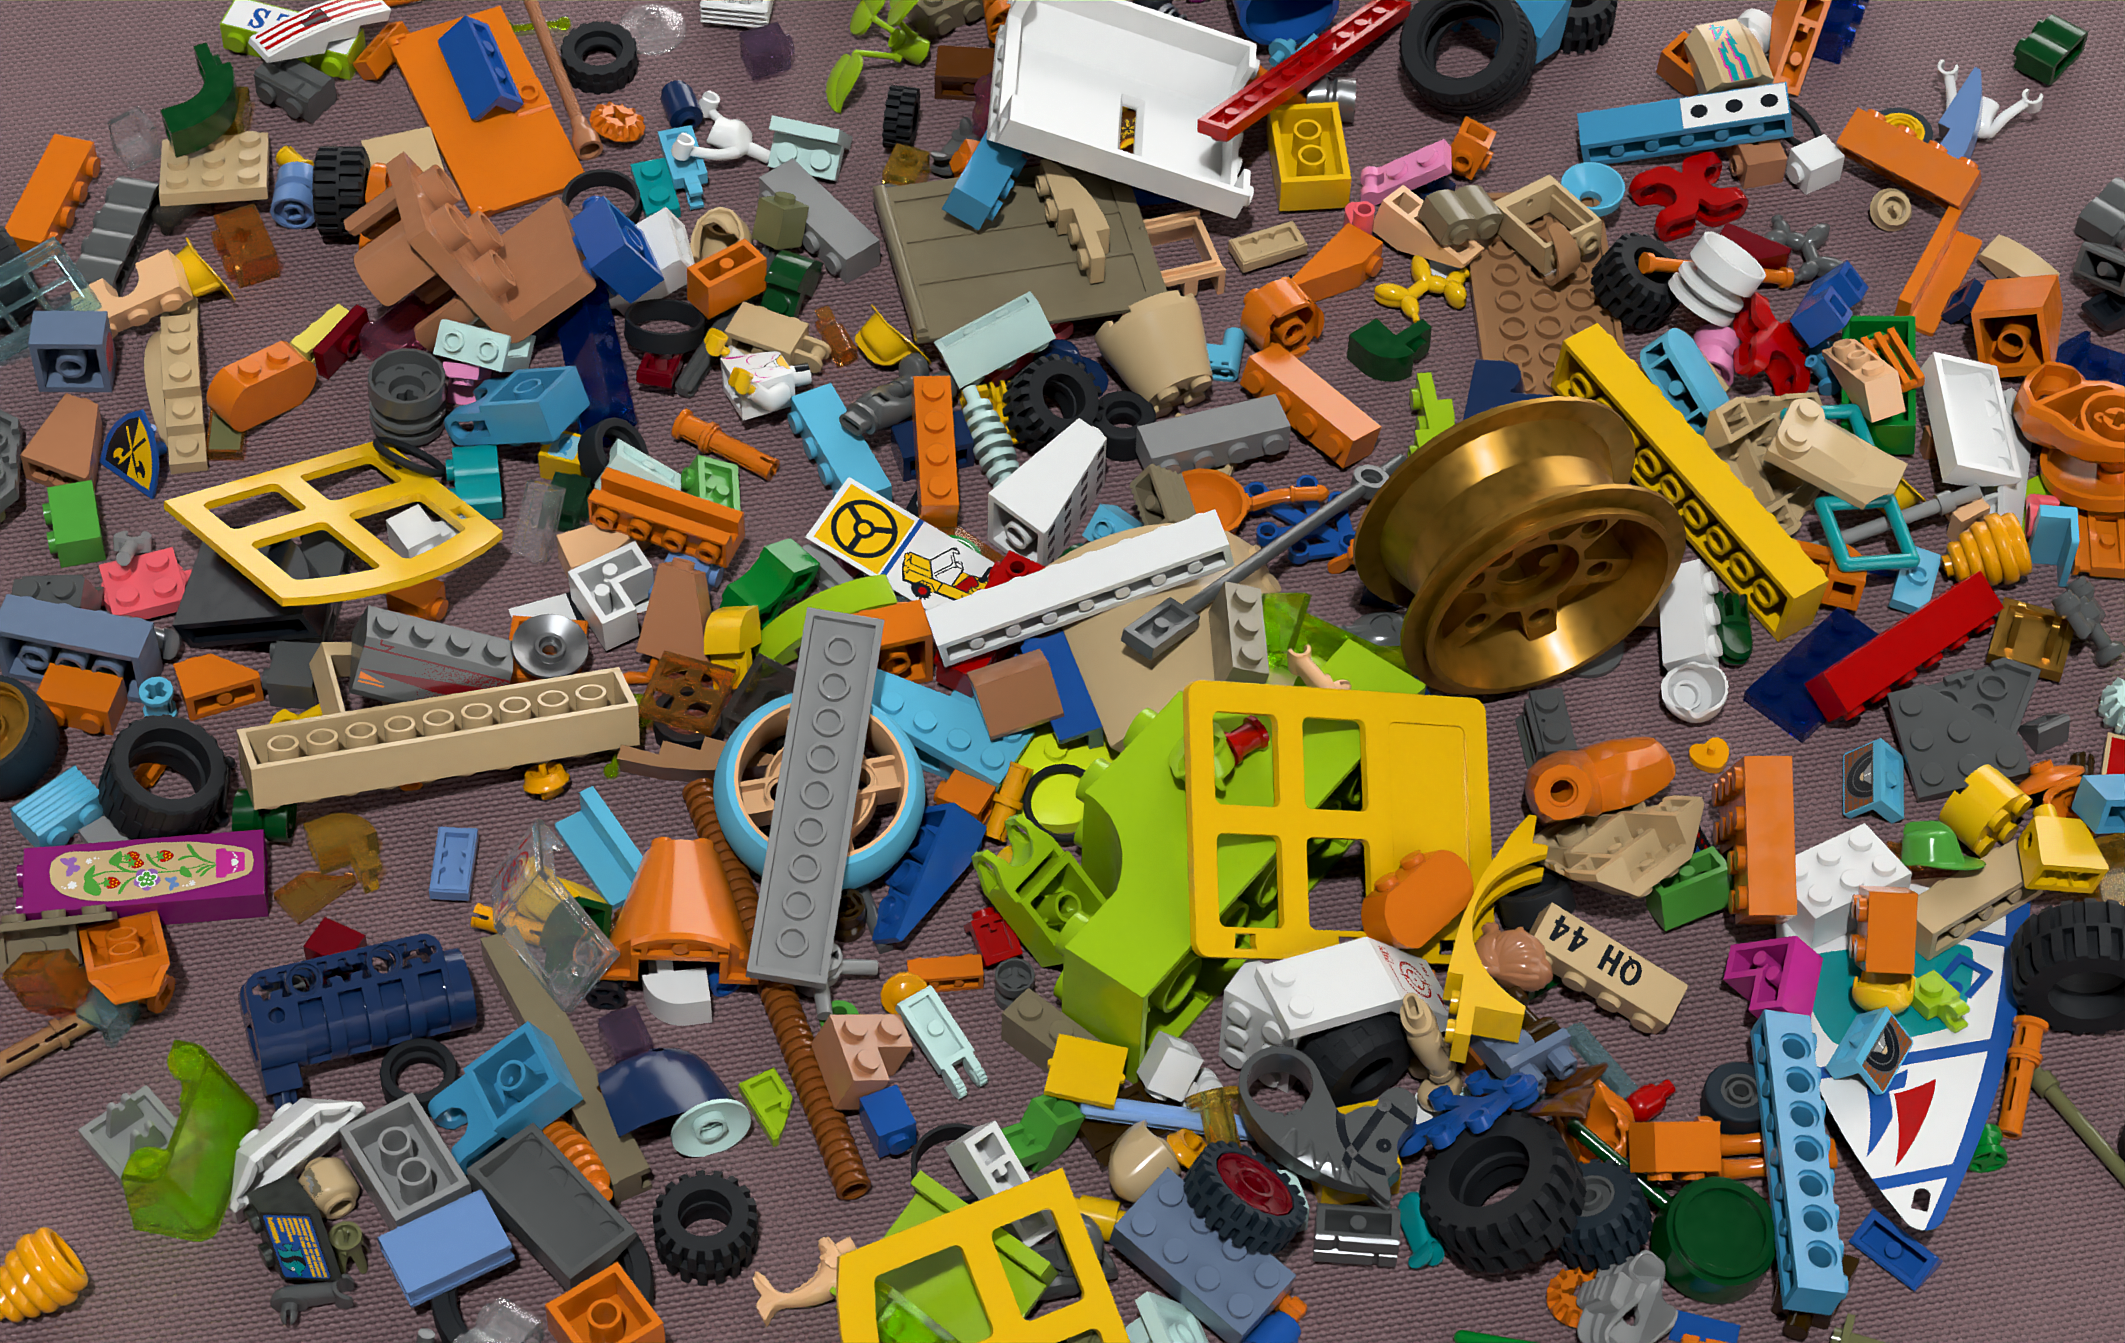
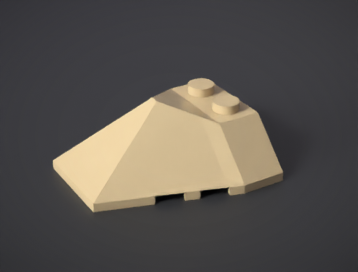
M1817 392L1732 398L1710 411L1703 437L1714 453L1729 465L1732 473L1744 486L1752 490L1759 503L1776 517L1778 524L1791 536L1802 525L1800 520L1806 511L1813 509L1815 498L1821 491V488L1769 463L1763 457L1781 423V410L1788 408L1791 402L1799 398H1807L1823 406Z
M1667 796L1662 799L1660 804L1646 807L1643 801L1631 805L1632 809L1614 810L1602 813L1598 817L1585 815L1570 820L1553 822L1533 838V843L1548 845L1547 858L1537 861V863L1571 880L1612 895L1630 896L1632 899L1644 897L1652 892L1654 885L1662 879L1677 874L1679 867L1692 858L1704 808L1703 798L1695 796Z

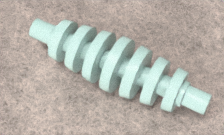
M970 385L962 390L967 401V405L963 408V415L967 420L966 423L974 441V455L977 460H980L979 464L982 470L987 472L986 477L990 483L994 484L993 488H995L1020 466L1018 461H1015L1017 455L1015 448L1012 447V438L1007 434L1004 424L1000 422L997 412L993 410L992 403L989 399L980 397L976 385Z

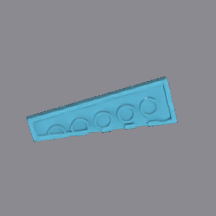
M877 668L871 704L890 716L906 733L913 746L954 769L996 786L997 792L1003 784L1010 761L1018 762L1033 740L1036 730L1028 728L991 741L979 707Z

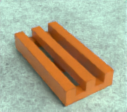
M1894 327L1887 329V334L1882 335L1881 332L1874 333L1873 339L1870 340L1867 336L1860 338V343L1878 357L1880 356L1875 349L1880 348L1888 364L1898 371L1902 393L1925 385V376ZM1888 344L1891 345V347L1893 348L1894 352H1895L1896 355L1898 356L1899 360H1900L1901 363L1903 364L1904 368L1906 369V371L1908 372V374H1909V376L1911 377L1912 380H1910V378L1908 377L1907 373H1906L1905 370L1903 369L1902 365L1900 364V362L1898 361L1897 357L1895 356V354L1893 353L1892 349L1890 348V346H1889Z

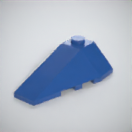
M956 803L924 808L921 825L914 840L905 854L894 865L893 869L888 870L885 874L884 882L889 885L888 895L879 903L877 924L872 937L874 943L887 944L903 941L972 862L971 856L976 851H980L982 846L981 840L987 829L984 824Z

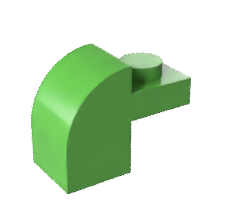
M1043 1094L1031 1099L1019 1123L1005 1127L1001 1131L1023 1167L1028 1166L1035 1173L1048 1166L1065 1151L1076 1136L1086 1115L1082 1114L1080 1109L1071 1100Z

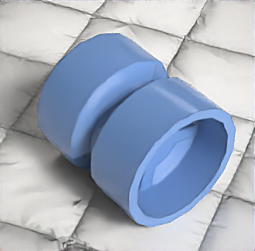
M298 161L282 165L277 173L270 214L278 224L286 228H307L315 222L313 210V166Z

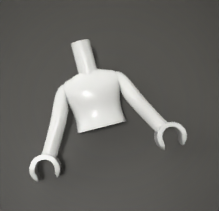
M1940 60L1937 67V78L1941 83L1945 84L1947 110L1957 95L1955 81L1958 78L1959 66L1956 64L1952 71L1946 72L1944 71L1945 60ZM2025 89L2022 93V99L2000 113L1996 118L1995 116L2000 108L1999 104L1983 96L1982 118L1978 138L1990 139L1994 137L2009 120L2023 110L2030 114L2039 112L2042 108L2043 94L2041 93L2036 101L2028 100L2029 89Z
M706 91L703 94L699 105L703 112V117L711 118L715 121L706 143L719 149L694 146V138L686 133L679 134L671 149L672 156L681 161L687 160L689 156L724 161L748 155L765 164L768 163L771 152L752 142V132L743 121L739 119L730 120L717 112L716 109L720 102V97L712 91Z

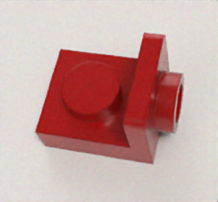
M994 906L972 913L973 920L964 925L966 934L971 932L977 952L982 956L983 968L1023 954L1017 935L1001 914L995 912Z

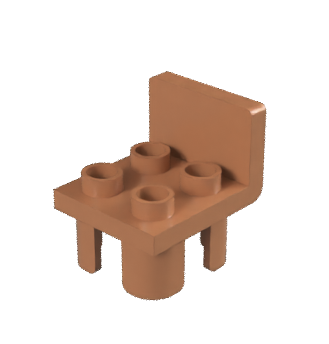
M404 151L386 164L392 186L344 220L345 229L349 234L357 236L361 233L369 239H374L355 254L353 260L361 279L383 305L391 306L414 290L421 308L425 312H431L452 296L458 294V296L414 327L416 339L430 352L434 351L442 319H449L475 327L488 326L494 332L511 336V343H518L588 295L596 287L595 279L583 265V261L586 259L585 255L580 252L572 240L575 233L570 220L574 218V215L560 198H553L500 236L496 227L484 213L478 210L466 218L454 205L461 200L460 194L453 181L441 167L434 164L423 172Z

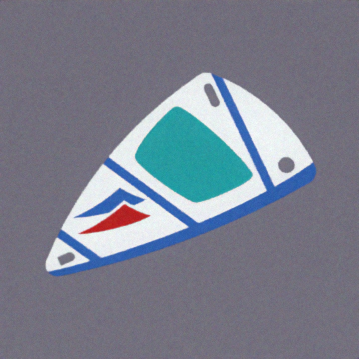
M1949 877L1911 880L1910 890L1919 895L1930 889L1935 882L1939 880L1944 881ZM2031 901L1929 961L1915 950L1914 974L1912 975L1916 978L1932 970L1941 975L1958 953L1992 970L1993 974L1971 999L1964 994L1981 974L1961 964L1946 980L1948 983L1957 981L1962 984L1963 990L1960 992L1959 999L1965 1001L1970 1007V1012L1961 1016L1968 1023V1027L1956 1033L1950 1031L1938 1016L1927 1020L1911 1005L1903 1012L1894 1015L1912 1038L1913 1045L1886 1092L1880 1095H1876L1859 1073L1834 1080L1825 1068L1855 1017L1867 1012L1855 1003L1852 996L1854 977L1858 976L1859 982L1863 971L1855 965L1854 958L1849 957L1850 935L1857 934V928L1813 949L1823 958L1811 1016L1812 1033H1815L1817 1036L1816 1065L1821 1068L1822 1074L1819 1086L1820 1092L1842 1134L1867 1173L1903 1220L1915 1229L1932 1230L1942 1223L1962 1183L1994 1102L2014 1029L2012 1021L2014 1016L2017 1015L2018 1003L2014 1000L2011 942L2017 929L2030 916ZM1786 922L1784 924H1776V938L1798 936ZM1917 1189H1926L1931 1194L1927 1212L1911 1208L1914 1192Z

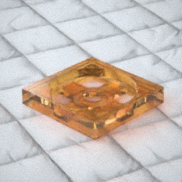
M664 650L638 706L639 717L711 736L736 681V669ZM687 670L685 676L677 679L667 677L672 673ZM703 674L714 679L719 686L718 691L702 687L700 681ZM689 686L695 692L691 696H683L680 694L681 688ZM655 691L673 696L674 701L670 709L656 705L654 700ZM695 702L711 705L708 714L702 717L686 714L689 705Z

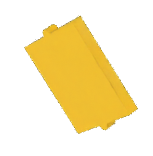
M1059 1033L1053 1057L1047 1061L1049 1073L1044 1095L1114 1110L1120 1084L1125 1083L1123 1070L1128 1048Z

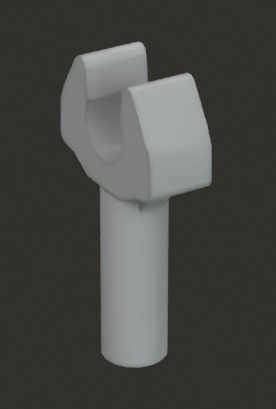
M127 530L114 534V551H118L116 555L117 563L121 566H126L131 562L135 553L151 552L152 535L147 531H143L140 536L129 537Z

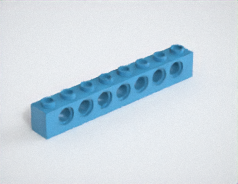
M1764 1009L1750 1031L1772 1220L1775 1230V1247L1783 1309L1831 1315L1839 1302L1846 1298L1849 1282L1848 1277L1843 1275L1842 1258L1844 1244L1838 1236L1839 1207L1837 1204H1834L1833 1197L1835 1174L1834 1170L1830 1169L1829 1166L1830 1137L1828 1134H1825L1824 1127L1826 1104L1824 1100H1821L1819 1086L1822 1074L1821 1068L1816 1065L1815 1057L1817 1036L1815 1033H1812L1810 1016Z

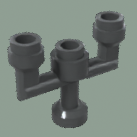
M2084 575L2065 586L2067 591L2051 600L2054 606L2053 609L2058 617L2067 619L2079 638L2085 639L2090 635L2099 649L2096 652L2095 658L2100 666L2125 651L2123 643L2117 640L2112 642L2100 623L2105 619L2106 614L2094 598V586L2090 580L2087 581Z

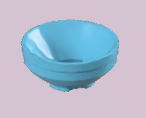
M1584 162L1576 164L1564 173L1561 180V185L1578 200L1586 197L1597 199L1600 204L1596 207L1588 208L1598 217L1606 216L1619 208L1625 193V183L1621 175L1613 168L1601 163Z

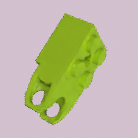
M1021 814L1010 816L1004 822L1013 851L1010 864L986 849L981 852L976 851L971 856L973 866L978 874L985 895L1040 966L1048 967L1063 964L1064 956L1056 952L1055 945L1064 925L1078 911H1084L1093 916L1107 899L1070 851L1064 852L1053 836L1036 827ZM1018 827L1022 828L1027 833V835L1021 832L1018 829ZM984 861L990 864L993 867V869H991L987 864H985Z

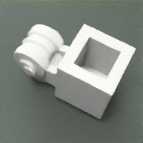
M419 504L386 519L389 544L402 558L415 557L460 533L442 517L441 521H431ZM463 514L457 515L460 519L467 518Z
M1158 1030L1137 1070V1074L1145 1085V1091L1159 1100L1165 1101L1169 1097L1180 1101L1179 1103L1183 1107L1201 1110L1219 1104L1224 1096V1088L1215 1073L1209 1068H1200L1204 1060L1194 1044Z

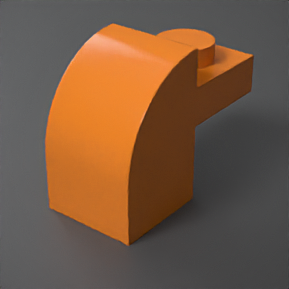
M1797 540L1804 553L1814 564L1819 565L1823 569L1826 577L1829 579L1821 603L1857 611L1866 583L1867 571L1842 572L1837 566L1830 547ZM1846 544L1850 557L1862 556L1856 549Z

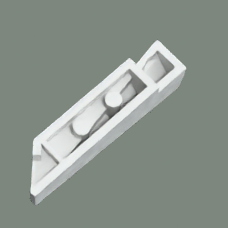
M2010 388L2003 391L2022 479L2016 484L1981 486L1980 489L1982 491V498L1991 507L1989 514L1998 513L2002 516L2008 512L2014 513L2022 527L2032 442L2023 435L2013 416L2017 392Z

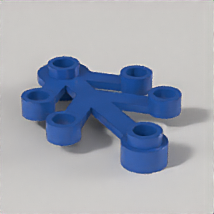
M1302 475L1297 479L1296 487L1317 486L1319 483L1314 476ZM1251 482L1244 487V491L1248 493L1249 497L1269 491L1261 482ZM1332 492L1328 497L1327 503L1342 492ZM1317 501L1302 502L1306 513L1304 514L1285 503H1280L1257 511H1249L1247 514L1259 516L1268 511L1295 526L1318 510L1320 506ZM1349 506L1334 516L1337 531L1328 527L1325 523L1288 548V559L1292 563L1303 564L1311 559L1333 556L1336 558L1347 553L1348 545H1350L1349 541L1355 538L1356 531H1353L1349 518ZM1263 522L1257 527L1256 541L1259 545L1265 547L1293 526L1278 528L1272 522ZM1263 533H1270L1272 536H1264ZM1318 538L1326 543L1310 545L1304 539ZM1294 550H1302L1304 552L1296 553Z
M1478 1070L1465 1079V1084L1473 1096L1454 1095L1448 1085L1434 1089L1428 1095L1434 1110L1443 1111L1447 1109L1451 1111L1416 1124L1414 1132L1401 1146L1398 1155L1405 1157L1421 1150L1427 1143L1426 1134L1434 1149H1443L1451 1145L1467 1126L1474 1134L1486 1131L1493 1125L1494 1120L1508 1107L1513 1110L1521 1109L1530 1105L1538 1098V1081L1536 1077L1532 1074L1525 1075L1519 1072L1507 1077L1505 1080H1494L1490 1078L1486 1070ZM1483 1093H1488V1094H1489V1095L1484 1096V1097H1474V1096L1481 1095V1094H1483Z

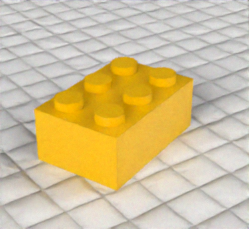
M1338 102L1280 105L1268 113L1266 137L1279 211L1345 208L1350 199L1352 178Z

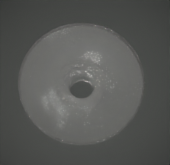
M662 4L636 6L627 11L618 23L623 26V29L631 32L632 38L634 37L636 41L637 53L642 55L667 53L678 47L686 35V23L682 15L675 9Z

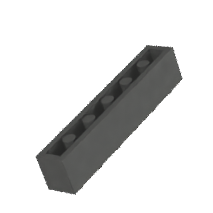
M318 530L300 536V541H302L300 549L315 567L321 578L349 574L354 552L330 533ZM342 601L327 603L326 620L321 637L271 641L270 668L265 667L262 675V689L268 691L270 706L308 710L317 705L318 696L309 663L321 642H333Z

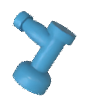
M1824 340L1812 349L1809 347V356L1805 359V366L1820 380L1818 383L1819 392L1825 396L1834 395L1841 389L1839 381L1835 378L1821 350L1833 346L1835 342L1830 340Z

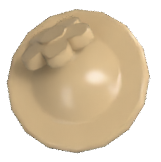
M1886 188L1879 191L1873 197L1870 204V215L1873 222L1879 228L1885 231H1897L1909 222L1912 215V206L1909 198L1903 192L1893 188Z

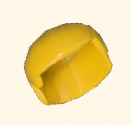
M1862 971L1859 982L1858 976H1855L1853 980V1000L1860 1008L1867 1012L1888 1007L1893 1015L1899 1014L1908 1008L1913 1001L1916 977L1912 974Z

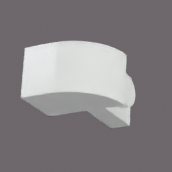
M647 960L649 974L642 975L644 1001L648 1010L657 1019L676 1026L712 1023L706 967L674 971L671 960Z

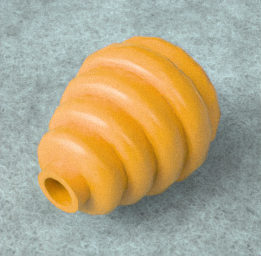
M2011 512L2005 513L2002 516L1998 513H1992L1985 516L1983 522L1972 524L1969 532L1959 534L1957 537L1958 541L1949 542L1946 546L1947 554L1940 556L1946 576H1954L1957 582L1981 570L1990 586H1995L2001 582L2005 585H2010L2018 582L2020 576H2027L2032 572V560L2019 520Z
M42 1227L37 1229L34 1234H24L16 1241L15 1249L8 1251L5 1255V1264L0 1266V1321L6 1317L11 1322H21L25 1316L35 1318L41 1312L52 1313L59 1306H68L75 1302L78 1298V1291L87 1287L88 1275L79 1258L70 1246L52 1229Z

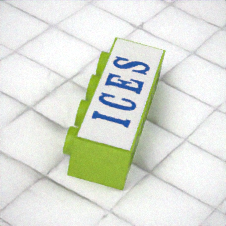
M234 0L220 22L223 48L262 58L248 43L249 38L274 23L298 12L254 0ZM359 27L357 37L328 42L325 53L296 59L328 76L351 81L357 71L352 63L366 48L364 28Z

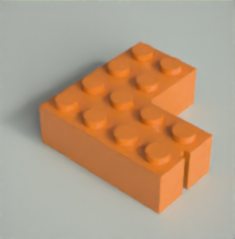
M1744 756L1718 778V783H1713L1712 804L1714 807L1719 808L1720 813L1719 822H1714L1713 842L1714 845H1720V855H1728V874L1734 875V890L1729 891L1728 897L1729 913L1735 914L1736 924H1784L1797 916L1792 756Z

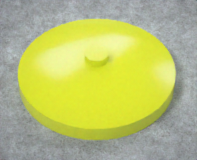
M1050 722L1031 727L1036 730L1034 738L1017 763L1034 770L1030 776L1031 779L1037 772L1051 765L1069 764L1086 770L1098 758H1103L1112 763L1121 753L1110 747L1104 730V745L1090 750L1084 737L1059 744ZM1056 772L1047 775L1035 786L1031 796V809L1036 820L1045 829L1057 834L1076 832L1084 814V803L1076 798V789L1081 779L1080 776L1069 772ZM1023 807L1021 811L1017 810L1016 815L1021 814L1026 818Z

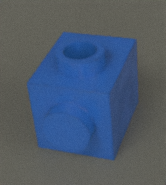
M897 1084L859 1098L860 1121L878 1158L889 1154H901L911 1146L916 1145V1121Z

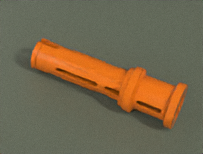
M687 408L680 412L673 424L671 431L673 438L677 440L683 438L697 445L698 451L704 454L713 452L758 474L768 481L772 479V475L775 476L779 468L780 461L727 435L722 432L719 424L715 422L707 423L695 417L693 411Z
M2029 1015L2014 1016L2012 1025L2015 1027L2012 1047L2007 1049V1061L2010 1063L1998 1127L2002 1131L2003 1138L2013 1140L2021 1139L2023 1135L2022 1129L2034 1069L2038 1068L2042 1063L2043 1056L2040 1054L2043 1034L2049 1030L2048 1022Z

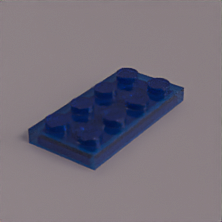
M1838 607L1745 691L1743 701L1803 743L1827 721L1804 683L1879 634L1843 608Z

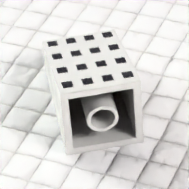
M1078 418L988 493L987 540L1006 554L1011 550L1045 567L1057 560L1105 485L1107 437L1098 428L1090 426Z

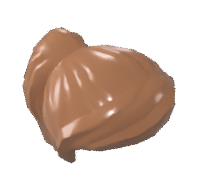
M1487 922L1482 926L1483 936L1479 937L1474 943L1483 966L1498 984L1506 989L1519 986L1523 991L1534 992L1545 988L1552 981L1553 971L1551 963L1546 959L1545 946L1536 937L1527 933L1523 927L1501 932L1499 925L1494 922Z

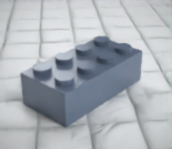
M7 594L0 608V667L3 676L41 683L49 663L81 668V670H92L95 673L97 671L117 675L118 677L123 676L128 701L142 703L139 698L140 685L146 679L160 677L162 674L163 664L154 622L138 617L129 618L113 615L102 610L92 611L77 608L66 603L56 604L41 601L30 596L20 597Z
M1167 1167L1114 1225L1109 1243L1227 1343H1242L1290 1291L1296 1275L1270 1253L1261 1254L1258 1249L1255 1252L1249 1251L1245 1243L1239 1247L1232 1243L1231 1236L1227 1235L1224 1238L1219 1235L1218 1227H1209L1204 1222L1207 1217L1205 1215L1199 1216L1194 1210L1196 1205L1189 1203L1186 1197L1188 1193L1184 1192L1183 1185L1185 1182Z

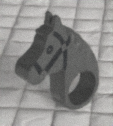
M1286 1046L1268 1047L1254 1053L1244 1063L1240 1071L1238 1108L1249 1133L1261 1148L1279 1163L1303 1177L1339 1191L1365 1194L1382 1210L1389 1211L1391 1201L1390 1187L1400 1177L1401 1166L1397 1163L1398 1151L1414 1132L1416 1126L1418 1105L1413 1094L1401 1087L1390 1088L1382 1093L1376 1106H1363L1349 1113L1342 1114L1336 1109L1318 1068L1306 1054ZM1272 1072H1284L1299 1078L1307 1086L1310 1097L1302 1105L1301 1111L1298 1108L1287 1112V1116H1284L1283 1113L1271 1112L1260 1107L1251 1098L1248 1089L1262 1075Z

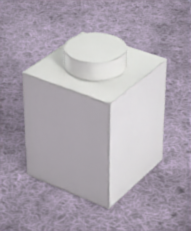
M1823 134L1790 149L1786 174L1789 180L1807 195L1840 180L1845 156Z

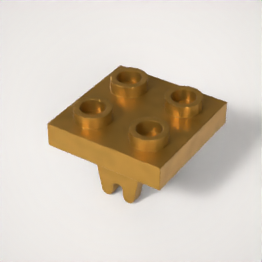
M2004 597L2002 602L2004 609L1999 613L1986 662L1991 663V661L2005 657L2041 669L2039 677L2060 682L2074 633L2071 624L2067 619L2058 617L2054 610Z

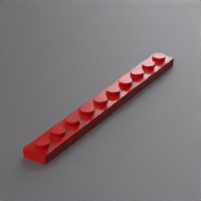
M1405 0L1370 1L1198 119L1197 132L1210 136L1215 141L1228 142L1408 17L1411 10V2Z

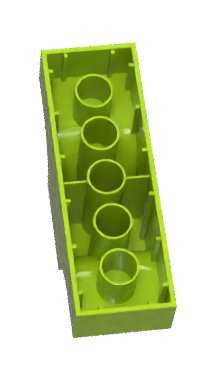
M1349 638L1328 661L1317 655L1311 658L1324 674L1330 675L1333 682L1342 679L1348 680L1352 686L1351 690L1425 695L1426 684ZM1297 676L1293 686L1307 687L1301 677ZM1179 691L1159 713L1151 708L1143 709L1134 718L1125 734L1123 741L1125 749L1112 763L1103 758L1096 759L1082 775L1076 789V798L1084 803V814L1076 829L1074 844L1082 848L1081 867L1107 901L1093 916L1084 911L1076 912L1064 925L1055 945L1056 952L1064 956L1063 971L1057 979L1053 992L1054 996L1062 1001L1061 1012L1103 1043L1128 1048L1123 1074L1125 1079L1133 1084L1141 1080L1137 1070L1158 1030L1181 1039L1222 993L1247 960L1202 958L1196 955L1191 947L1186 785L1181 778L1177 779L1174 777L1169 765V755L1173 747L1184 736L1182 691ZM1215 713L1213 715V722L1218 723L1223 731L1229 733L1242 725L1244 718L1250 715ZM1252 715L1258 718L1265 726L1270 738L1269 745L1264 749L1260 750L1257 748L1243 757V761L1233 767L1231 772L1223 779L1226 787L1224 791L1215 786V797L1218 803L1272 807L1274 805L1272 722L1269 717ZM1304 718L1302 727L1305 803L1310 809L1361 811L1362 779L1359 725L1354 721ZM1219 834L1217 837L1220 923L1225 927L1277 928L1279 920L1275 840L1270 836ZM1308 839V895L1357 840ZM1235 934V948H1251L1250 935Z

